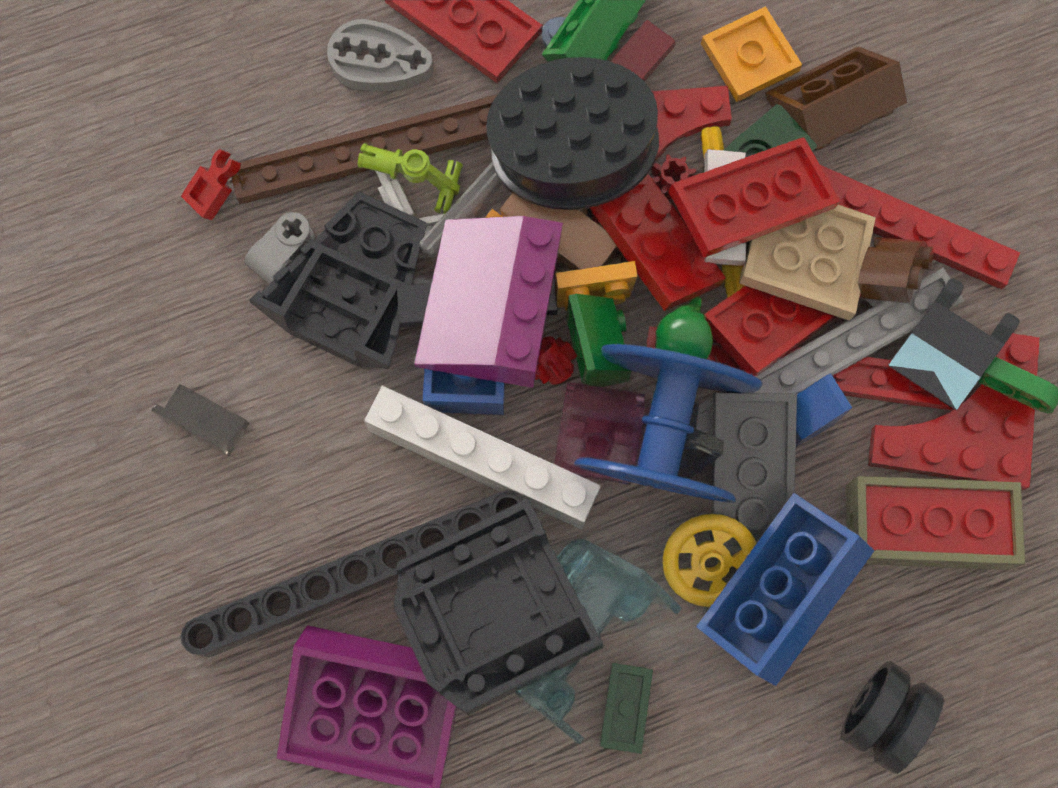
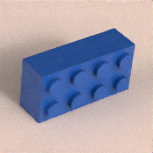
M793 493L696 627L758 677L777 686L875 550L860 536Z

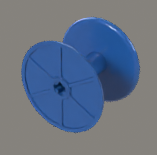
M607 344L602 346L601 353L603 357L611 363L646 376L657 378L649 416L642 417V422L646 424V430L637 467L583 457L578 458L574 462V466L669 492L718 502L736 503V497L729 491L678 477L677 475L687 433L694 432V428L689 423L697 388L732 393H754L761 389L762 381L736 368L677 352L625 344Z

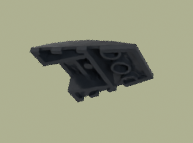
M359 191L324 225L325 229L314 240L310 239L300 249L301 253L287 267L283 266L273 276V281L262 292L258 291L249 301L286 332L356 366L389 369L400 330L397 286L412 284L421 250L420 241L424 238L427 222Z

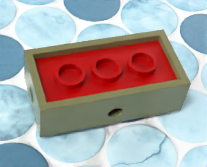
M857 476L846 484L847 528L860 536L875 550L865 563L867 565L1009 570L1025 564L1021 482Z

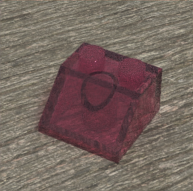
M567 382L554 464L581 477L631 485V482L576 467L574 462L578 458L583 457L634 466L643 424L645 394Z

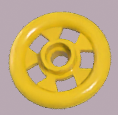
M703 514L693 517L678 526L665 545L662 559L665 578L671 589L685 601L698 606L711 607L727 585V582L722 578L729 572L731 566L736 569L741 566L757 544L756 540L742 523L729 516ZM711 530L714 540L705 541L697 545L694 535L702 531ZM732 537L739 543L742 549L733 556H731L727 547L723 545ZM680 553H692L690 569H679ZM710 557L719 559L718 564L712 568L705 566L706 560ZM696 577L712 581L709 591L693 587Z

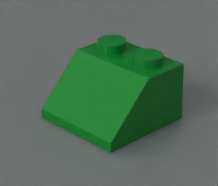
M584 294L569 295L566 322L573 349L577 354L576 362L583 391L629 382L632 371L611 363L601 353V347L604 345L625 344L622 333L626 332L627 328L622 309L616 310L613 298Z

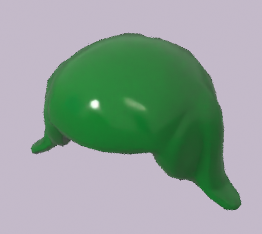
M696 296L689 305L678 307L659 322L655 334L656 349L707 360L712 348L713 336L711 328L706 321V315L700 312L702 304L700 297Z

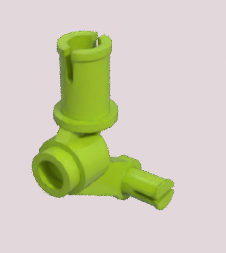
M365 143L362 144L360 150L363 154L359 153L358 168H366L389 174L393 180L396 179L398 173H403L404 177L412 183H421L427 180L440 191L434 211L441 214L443 208V214H445L451 208L454 195H458L460 191L458 180L463 168L462 163L456 161L454 168V160H448L444 175L430 164L429 157L421 150L413 149L402 156V150L400 149L392 152L369 146Z

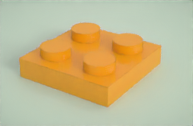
M766 6L702 36V47L722 80L728 86L736 102L800 72L802 63Z
M635 261L556 273L557 307H565V311H567L568 297L573 294L613 298L615 305L625 302V298L631 296L637 279Z

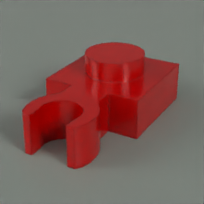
M221 149L217 150L213 155L210 168L203 166L198 168L181 195L202 218L208 220L214 219L232 192V189L226 183L241 168V163L233 159H229L226 164L231 153Z

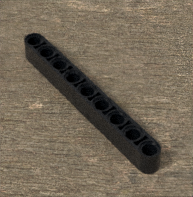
M513 491L499 492L202 614L185 624L181 632V643L185 650L191 654L204 657L216 656L398 580L396 568L388 567L385 562L386 555L392 549H403L406 551L407 558L423 550V540L427 535L438 533L446 539L460 532V525L465 519L476 518L482 521L495 515L497 509L503 503H513L515 505L523 501V499ZM356 564H365L368 567L367 578L359 584L350 583L348 573L351 567ZM320 579L327 580L330 586L327 596L320 600H313L310 593L313 583ZM280 595H288L291 600L289 611L282 616H276L272 608L273 602ZM248 610L252 616L251 625L244 632H238L234 625L235 618L240 612ZM209 626L213 634L212 641L205 648H199L196 643L197 633L203 627Z

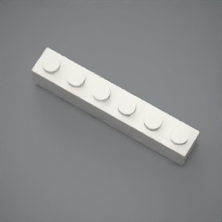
M384 386L380 388L364 420L369 432L499 492L507 490L516 492L523 500L529 499L532 507L579 529L583 528L601 485Z

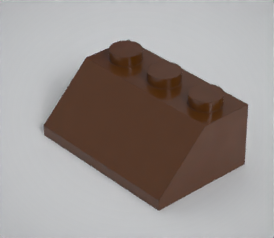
M859 46L765 92L772 108L777 104L781 105L817 144L815 150L829 146L832 140L844 134L859 131L864 124L876 118L886 117L892 114L894 109L907 103L900 62Z

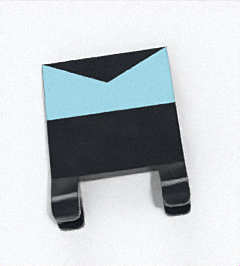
M951 278L888 367L957 411L1015 332L1020 320L1016 316L1007 313L992 334L988 335L950 311V308L962 294L964 286L961 282Z

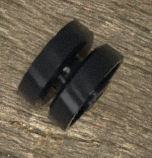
M888 661L877 669L853 703L841 730V740L859 752L867 751L873 747L874 762L891 773L898 774L916 758L928 741L941 715L944 697L943 694L926 683H918L910 687L911 678L909 672L892 661Z

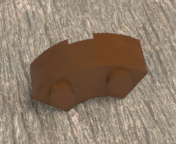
M874 238V247H868L857 282L862 298L911 303L913 291L920 289L924 270L931 269L933 247H928L925 241Z

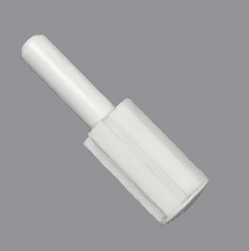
M376 171L382 184L378 191L384 203L413 216V209L399 180L395 179L392 181L389 174Z

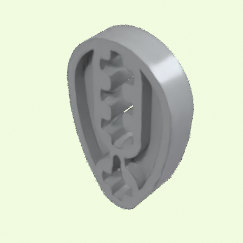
M370 19L349 21L333 33L328 43L327 55L334 76L343 85L355 90L376 92L404 89L427 81L433 73L430 51L414 37L385 23ZM345 46L351 47V51L347 52L345 57L340 56L339 51H344ZM363 50H368L369 55H365L363 60H359L357 55L361 54ZM380 53H386L387 58H383L381 63L375 62V58H378ZM416 59H421L422 64L418 66L417 70L411 69L410 64H414Z

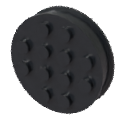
M585 57L564 58L530 68L503 87L494 99L487 116V137L491 146L494 169L498 177L518 197L546 208L561 210L584 209L599 206L623 196L646 177L655 163L659 149L658 109L652 91L631 70L602 59Z

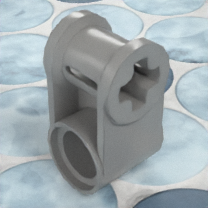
M289 212L282 215L271 229L250 248L244 259L245 265L270 284L273 281V276L283 266L287 267L301 253L300 249L304 246L305 241L307 243L310 239H315L308 220L297 212ZM293 231L297 234L302 233L298 238L294 235L289 236Z

